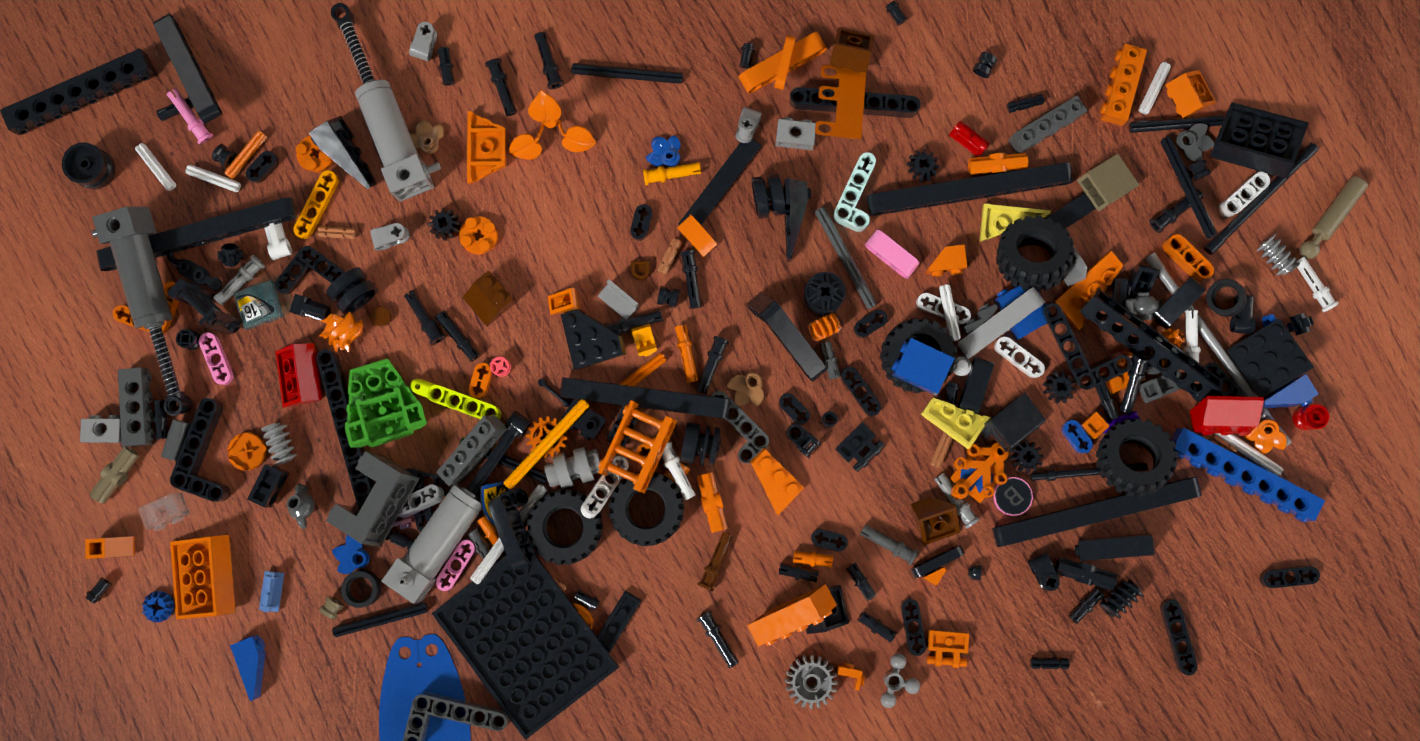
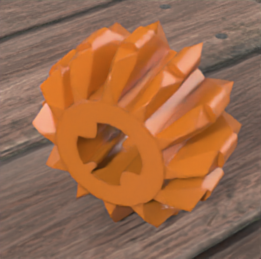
M831 313L810 323L807 328L813 340L819 341L840 331L841 325L836 315Z

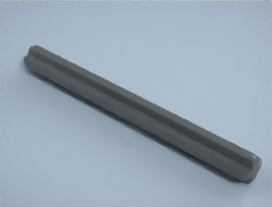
M824 207L817 209L815 214L867 309L874 308L877 302Z

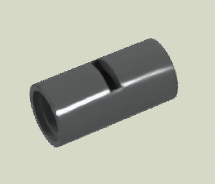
M172 420L161 457L177 461L191 426L190 423Z

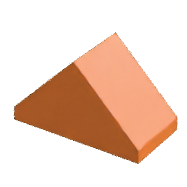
M569 288L548 296L550 315L579 309L578 295L575 288Z

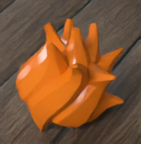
M348 312L344 318L336 314H330L325 319L320 320L327 325L319 337H323V339L329 337V345H333L335 352H338L339 347L341 350L346 349L347 352H350V344L363 331L362 320L355 322L351 312Z

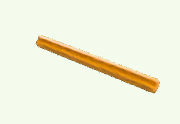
M581 399L504 481V485L507 488L512 489L589 407V404L584 399Z

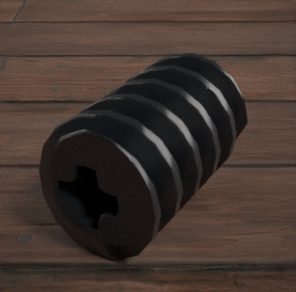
M1127 578L1128 582L1122 581V587H1116L1117 593L1114 591L1110 592L1111 598H1104L1106 604L1103 602L1099 603L1100 608L1111 619L1114 617L1121 619L1119 612L1121 611L1126 614L1125 606L1132 609L1131 601L1139 602L1136 598L1137 595L1144 598L1141 589L1129 578Z

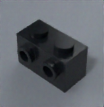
M573 399L562 419L578 403L577 400ZM587 408L569 428L572 430L574 428L581 431L580 435L587 440L591 438L596 440L608 420Z

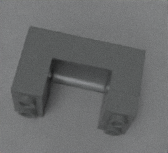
M365 451L359 458L355 469L376 481L360 511L356 507L335 504L329 511L326 521L361 544L382 547L420 478L384 456Z

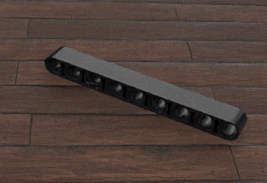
M323 349L316 356L317 364L357 507L360 511L375 484L374 480L362 472L357 474L355 471L358 460L364 454L365 448L364 446L356 447L357 453L354 456L350 453L351 447L345 435V422H347L348 412L345 418L342 419L340 417V411L347 409L349 404L347 384L339 356L333 351ZM330 354L331 361L326 364L325 356ZM335 372L336 379L331 382L330 375ZM340 390L342 396L339 400H336L335 393ZM364 482L368 487L365 493L360 489L361 484Z
M562 377L560 397L625 406L630 401H634L639 404L638 407L724 419H728L730 399L565 377Z

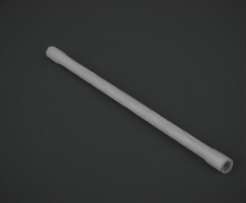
M1154 252L1145 260L1151 268L1159 269L1158 276L1173 295L1179 287ZM1191 305L1187 310H1195V309H1194V307ZM1198 314V331L1247 397H1258ZM1262 408V420H1275L1267 408ZM1279 426V430L1286 435V446H1288L1292 443V441L1285 433V431Z

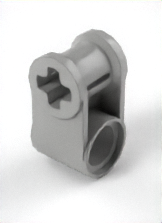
M421 22L418 25L410 46V56L430 61L437 39V32L431 23Z
M747 107L743 108L735 135L739 142L748 143L752 140L754 132L759 125L762 112Z
M399 223L378 227L370 231L376 251L405 243L410 237L409 230Z

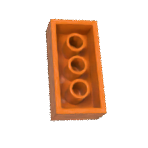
M824 584L764 612L747 626L758 647L763 644L770 646L777 642L779 638L783 640L791 636L792 632L796 630L801 632L812 623L813 625L821 623L825 617L832 614L831 610L837 604L827 585Z

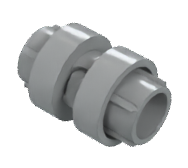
M584 446L574 449V456L568 458L565 453L553 456V462L544 465L550 487L561 485L562 489H567L575 486L574 480L581 478L583 483L595 480L594 474L598 473V465L601 461L598 450L587 451Z

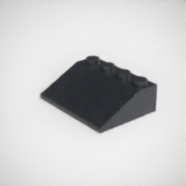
M1231 102L1214 143L1210 158L1288 179L1309 122Z

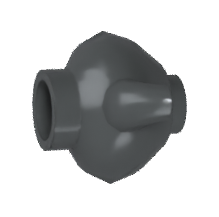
M1139 292L1138 296L1125 301V308L1141 320H1152L1153 313L1162 305V300H1156L1153 296H1150V292Z
M299 483L295 487V495H292L287 500V508L290 516L296 519L298 526L302 529L307 527L306 519L314 512L315 501L308 494V487Z

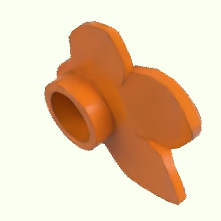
M1273 419L1262 420L1251 434L1245 435V439L1255 441V449L1262 454L1268 453L1273 447L1284 450L1287 443L1286 435L1279 430V424ZM1266 427H1271L1272 430H1271V431H1267V430H1265V428H1266Z

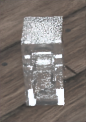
M172 493L138 508L145 529L154 530L155 532L165 529L166 524L170 522L175 524L185 520L184 516L190 514L182 493Z

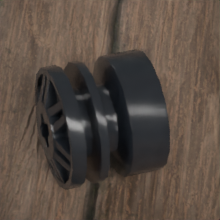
M830 272L815 274L805 286L803 293L804 305L811 313L817 316L824 317L831 313L833 314L839 309L845 299L846 290L844 283L840 277ZM827 289L829 291L828 296H821L822 290L825 291Z
M688 422L680 462L693 464L696 456L700 457V466L704 465L705 458H709L708 467L713 468L720 449V428L715 427L713 436L709 435L711 426H707L705 433L702 434L700 433V424Z

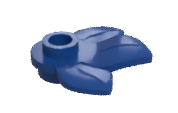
M675 135L671 136L668 141L663 137H654L652 139L653 152L646 156L647 161L654 166H661L663 164L668 167L676 166L680 161L678 151L681 144L679 139Z
M348 535L346 536V545L338 546L332 550L335 558L341 562L337 571L342 574H350L356 568H364L370 561V556L363 549V544ZM359 555L363 556L362 562H359L357 559Z

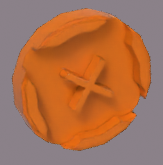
M254 433L236 435L230 441L227 448L229 462L240 470L252 471L259 468L267 457L265 441L261 436Z

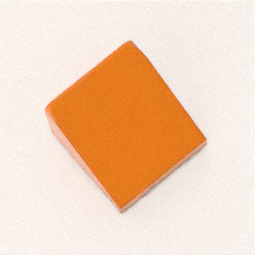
M939 567L921 577L936 586L947 570L944 567Z

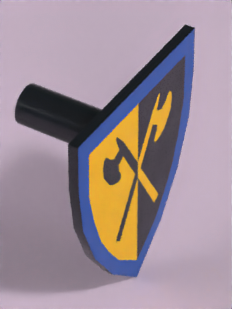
M505 480L482 485L478 492L483 512L493 525L495 524L489 511L488 502L499 494L511 490L504 485Z

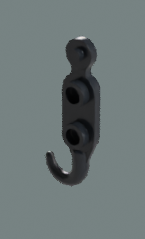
M173 254L167 255L168 261L183 277L198 285L208 284V287L214 291L222 287L221 279L211 277L207 269L190 260L176 259Z

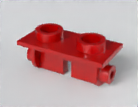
M959 121L949 134L951 138L976 157H980L990 144L962 121Z

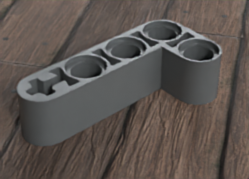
M716 391L712 394V397L723 396L724 398L730 399L722 391ZM730 399L731 405L729 410L735 409L739 415L736 419L728 417L725 420L747 441L740 448L738 459L744 464H749L763 448L765 449L768 446L769 438ZM745 422L750 423L752 426V430L749 433H744L741 430V425ZM757 436L765 438L766 443L764 446L759 447L755 444ZM743 450L751 451L752 458L750 460L742 459L741 452Z

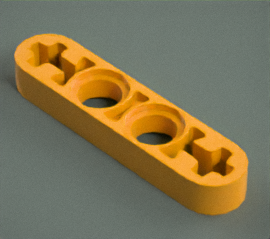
M324 171L317 180L293 228L295 235L299 238L308 239L313 235L338 186L339 178L334 172ZM326 177H331L333 179V182L327 183V181L325 180ZM323 185L324 187H327L329 190L327 191L321 186ZM324 192L325 199L317 201V193ZM312 208L316 209V216L308 218V211ZM304 219L308 220L309 222H312L311 225L306 223ZM301 227H302V228L305 227V228L307 229V232H306V233H304V232L302 233V232L300 231V228H301Z

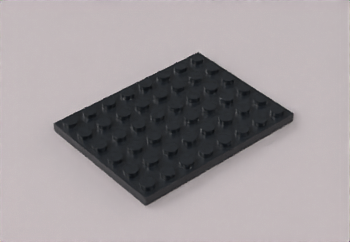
M536 554L535 561L521 570L513 569L506 555L490 568L479 584H476L474 581L432 612L437 622L525 740L620 667Z

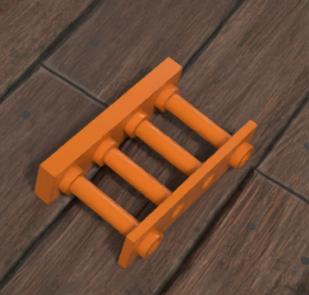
M630 401L624 407V416L607 454L598 465V473L607 476L609 471L632 481L634 484L633 489L645 493L677 421L668 416H665V419L659 420L637 410L639 404ZM633 417L658 427L659 432L657 436L651 438L629 428ZM627 435L649 445L651 450L648 456H642L620 446L624 436ZM619 453L641 463L643 467L640 474L636 475L612 464L616 454Z

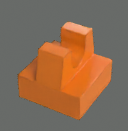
M1094 412L1081 424L1093 439H1096L1109 427L1107 422L1097 412Z

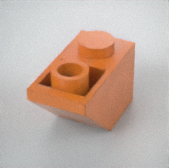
M965 245L945 247L926 270V275L932 274V277L943 276V273L951 272V275L961 274L967 268Z
M135 536L85 539V559L135 556Z

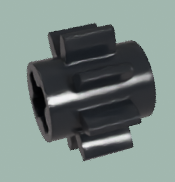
M233 243L224 244L221 247V251H217L218 260H221V263H224L227 267L237 266L240 263V259H243V251L239 250V246Z
M1305 313L1289 317L1291 322L1286 324L1289 332L1294 331L1296 335L1311 331L1309 326L1314 325L1312 317H1306Z

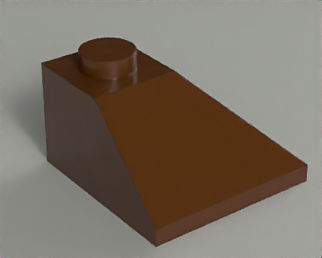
M926 498L911 504L913 518L923 545L960 533L955 504L933 498Z

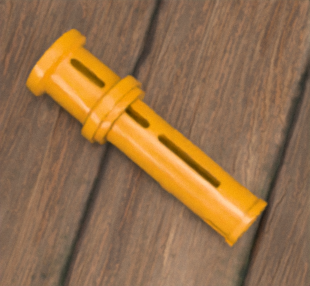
M700 163L667 168L658 166L657 169L651 170L643 169L645 186L654 182L664 183L667 179L701 174Z

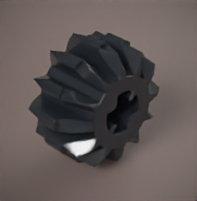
M923 149L922 154L916 150L915 155L909 156L910 161L907 162L906 166L910 167L907 171L908 174L914 173L912 179H916L918 176L919 182H922L924 178L930 181L931 176H936L937 172L935 170L939 169V165L935 164L938 158H932L933 152H930L928 155L926 149ZM925 163L926 166L921 168L920 165Z
M442 208L441 213L435 210L436 216L430 215L429 217L433 221L428 223V226L431 227L430 233L435 234L437 239L442 237L444 241H447L448 235L453 239L454 235L452 233H459L456 227L461 226V222L457 221L459 216L454 214L452 209L446 211L445 208ZM442 222H444V223L447 222L448 225L445 227L444 225L442 226L441 223H442Z
M1055 371L1052 372V376L1048 375L1046 377L1048 382L1043 383V386L1048 388L1043 393L1050 394L1047 399L1052 400L1054 398L1055 404H1058L1060 400L1062 403H1066L1067 398L1072 399L1073 395L1071 392H1076L1077 390L1072 387V385L1076 384V381H1069L1072 375L1069 374L1065 377L1064 371H1061L1059 374ZM1061 384V385H1062L1061 389H1063V390L1058 391V390H1057L1058 386H1056V385Z
M1024 440L1023 445L1019 443L1017 449L1013 448L1011 450L1015 454V456H1010L1011 460L1015 459L1012 466L1016 467L1019 465V472L1025 470V473H1030L1031 469L1037 471L1036 465L1041 466L1043 464L1038 459L1043 458L1044 455H1038L1041 447L1035 448V442H1031L1029 445L1028 440ZM1023 455H1030V459H1024Z

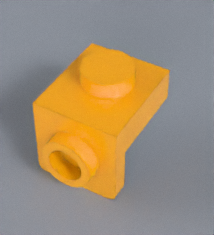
M650 324L631 329L639 356H650L657 351Z

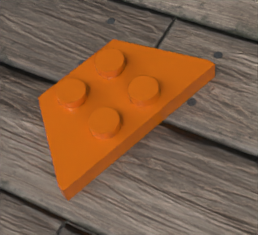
M468 111L467 183L473 184L506 167V129Z

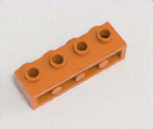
M1124 44L1121 49H1117L1114 56L1116 64L1115 67H1112L1109 78L1112 79L1104 93L1107 96L1106 101L1102 103L1100 113H1102L1100 120L1123 126L1128 121L1145 60L1146 49L1129 44Z

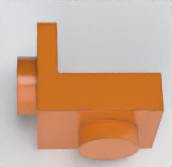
M843 662L842 665L837 664L836 673L855 678L853 688L859 691L860 686L864 685L865 674H862L863 671L860 668H855L852 663Z

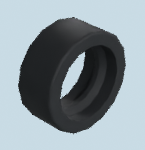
M1221 279L1209 287L1206 301L1209 308L1217 315L1232 317L1239 314L1245 308L1247 293L1237 281ZM1223 287H1232L1239 295L1237 304L1232 308H1220L1215 302L1216 293Z
M359 570L350 573L345 577L341 586L343 599L348 605L355 608L372 605L381 594L380 579L369 570ZM359 577L368 579L373 587L370 597L363 601L355 599L350 592V585Z

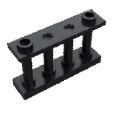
M180 278L167 292L172 299L189 304L199 312L203 318L198 323L202 326L229 335L236 333L241 327L243 320L223 312L213 303L215 294L206 288Z

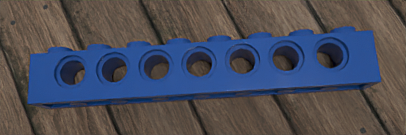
M1184 427L1177 428L1171 439L1176 444L1174 451L1178 452L1179 459L1185 458L1190 461V465L1207 469L1208 474L1224 478V482L1231 486L1238 485L1242 487L1244 493L1249 495L1255 494L1260 497V501L1266 504H1275L1278 506L1277 509L1287 514L1290 512L1295 515V519L1301 522L1316 521L1325 502L1324 499ZM1190 444H1192L1195 448L1193 454L1189 452ZM1208 453L1212 456L1210 463L1206 459ZM1226 462L1230 466L1228 472H1226L1224 469V464ZM1243 471L1247 474L1245 481L1242 479ZM1261 480H1262V481L1264 482V484H1265V487H1264L1263 490H1261V488H1260V486H1259V483H1260ZM1278 490L1282 492L1281 499L1277 496ZM1296 499H1298L1300 502L1298 508L1295 506Z

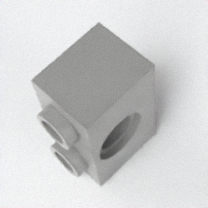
M788 117L778 119L775 146L813 151L816 123H812L811 120L793 121L794 119ZM799 130L801 135L793 136L791 131Z
M89 415V419H81L80 442L122 443L120 415H108V419H102L100 415ZM104 425H106L107 428L105 433L102 432V428Z

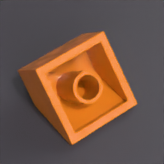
M1200 70L1186 72L1165 84L1167 94L1175 102V109L1182 118L1189 117L1217 103Z

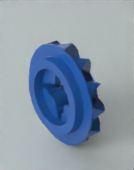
M163 591L151 592L141 604L143 606L142 613L145 614L147 620L153 621V623L167 620L174 610L173 599ZM158 601V605L164 608L157 610L156 613V609L151 605L157 604Z

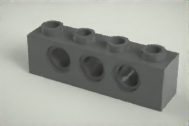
M1075 96L1014 133L1008 141L1016 154L1024 153L1080 119L1087 112V109L1079 97Z
M146 368L118 369L122 447L153 445V440L155 439V432L152 429L154 413L151 410L153 395L150 391L152 376L149 369ZM136 384H138V385H139V389H138V391L135 393L134 387H135ZM139 403L140 409L136 412L135 406ZM138 422H140L141 428L139 431H137L136 425Z
M495 415L483 416L436 473L448 486L461 484L508 428Z

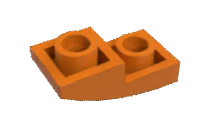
M692 215L677 227L703 258L717 246L714 239Z

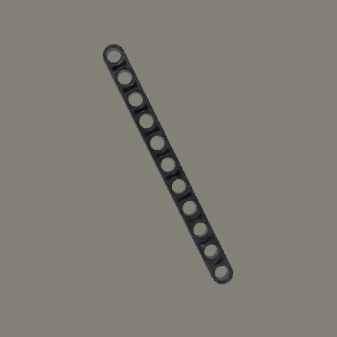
M1067 162L875 193L867 196L870 216H877L1063 186L1073 183L1074 177L1071 163Z
M287 197L149 235L148 237L154 257L159 258L266 228L271 223L277 225L297 218L293 198ZM111 247L96 251L100 271L117 269Z
M1191 477L1166 483L1160 489H1157L1156 492L1152 494L1146 493L1145 496L1138 497L1137 493L1133 496L1123 494L993 527L992 531L996 546L1003 547L1202 496L1197 477Z

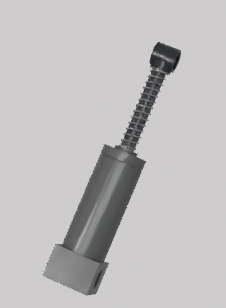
M127 206L93 216L92 219L96 230L92 231V236L98 237L100 244H110L135 329L144 327L150 330V338H152L153 348L156 350L154 352L157 354L159 367H161L160 372L163 374V382H165L166 392H168L164 409L171 416L187 413L192 407V401L179 388L180 385L177 382L179 380L176 378V370L173 368V360L170 358V350L167 348V341H165L164 331L161 328L163 327L162 325H165L164 322L171 321L173 318L148 237L156 233L149 207Z

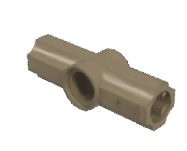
M123 447L114 461L106 465L102 470L100 480L89 493L91 498L102 504L106 503L115 489L125 483L129 476V470L140 455L129 447Z

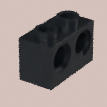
M264 464L247 500L264 508H272L290 472L273 466V464Z

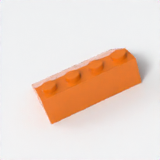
M229 535L170 542L176 620L236 613Z

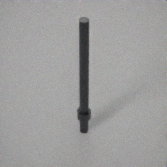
M1146 463L1126 465L1129 469L1136 472L1147 471L1148 469ZM1094 467L1060 471L1050 469L1045 470V472L1030 473L1031 481H1055L1058 478L1100 475L1101 468Z

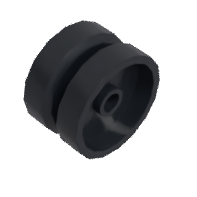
M83 142L74 144L66 150L62 158V169L65 176L71 181L88 189H100L112 181L115 174V163L113 158L104 150L93 144Z
M768 174L767 187L761 176L751 177L758 219L769 217V205H771L775 216L785 215V196L779 174Z
M356 267L335 279L328 287L326 293L332 301L338 302L337 307L344 315H347L348 312L354 313L369 303L377 294L378 288L372 281H366L367 275L360 267Z

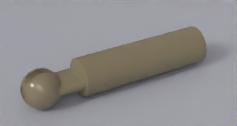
M1355 176L1350 177L1312 229L1315 235L1313 239L1305 241L1301 245L1300 254L1302 257L1305 256L1306 259L1315 258L1320 252L1319 244L1321 241L1330 240L1368 188V184L1363 179Z

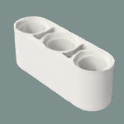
M1258 172L1248 178L1218 206L1219 214L1222 217L1229 218L1240 212L1270 184L1268 174ZM1255 179L1260 182V186L1255 183ZM1241 191L1246 194V199L1242 197ZM1228 204H1230L1233 207V211H1230L1228 209Z

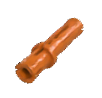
M687 325L676 326L677 348L681 352L686 382L699 381L691 349L692 341L689 340Z

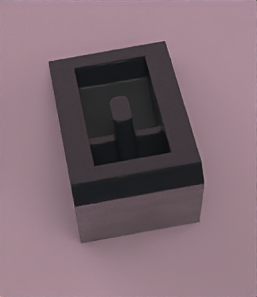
M1143 265L1133 268L1129 279L1131 281L1129 298L1138 296L1139 292H1150L1158 276L1159 269Z

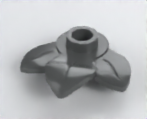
M1198 123L1189 130L1178 134L1176 143L1179 148L1184 150L1185 156L1189 160L1194 162L1201 161V151H1206L1214 146L1213 140L1205 135L1208 125ZM1184 137L1188 138L1187 144L1183 142Z

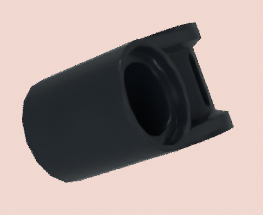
M799 424L790 425L786 429V437L808 459L811 457L810 454L822 445ZM793 427L798 428L800 431L798 438H793L790 435V430Z
M1046 552L1027 560L1032 573L1042 589L1054 591L1059 587L1060 580ZM1047 577L1053 579L1051 586L1045 584L1048 581Z

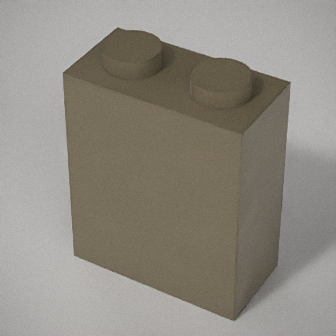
M1118 154L1077 180L1098 212L1139 186V183Z

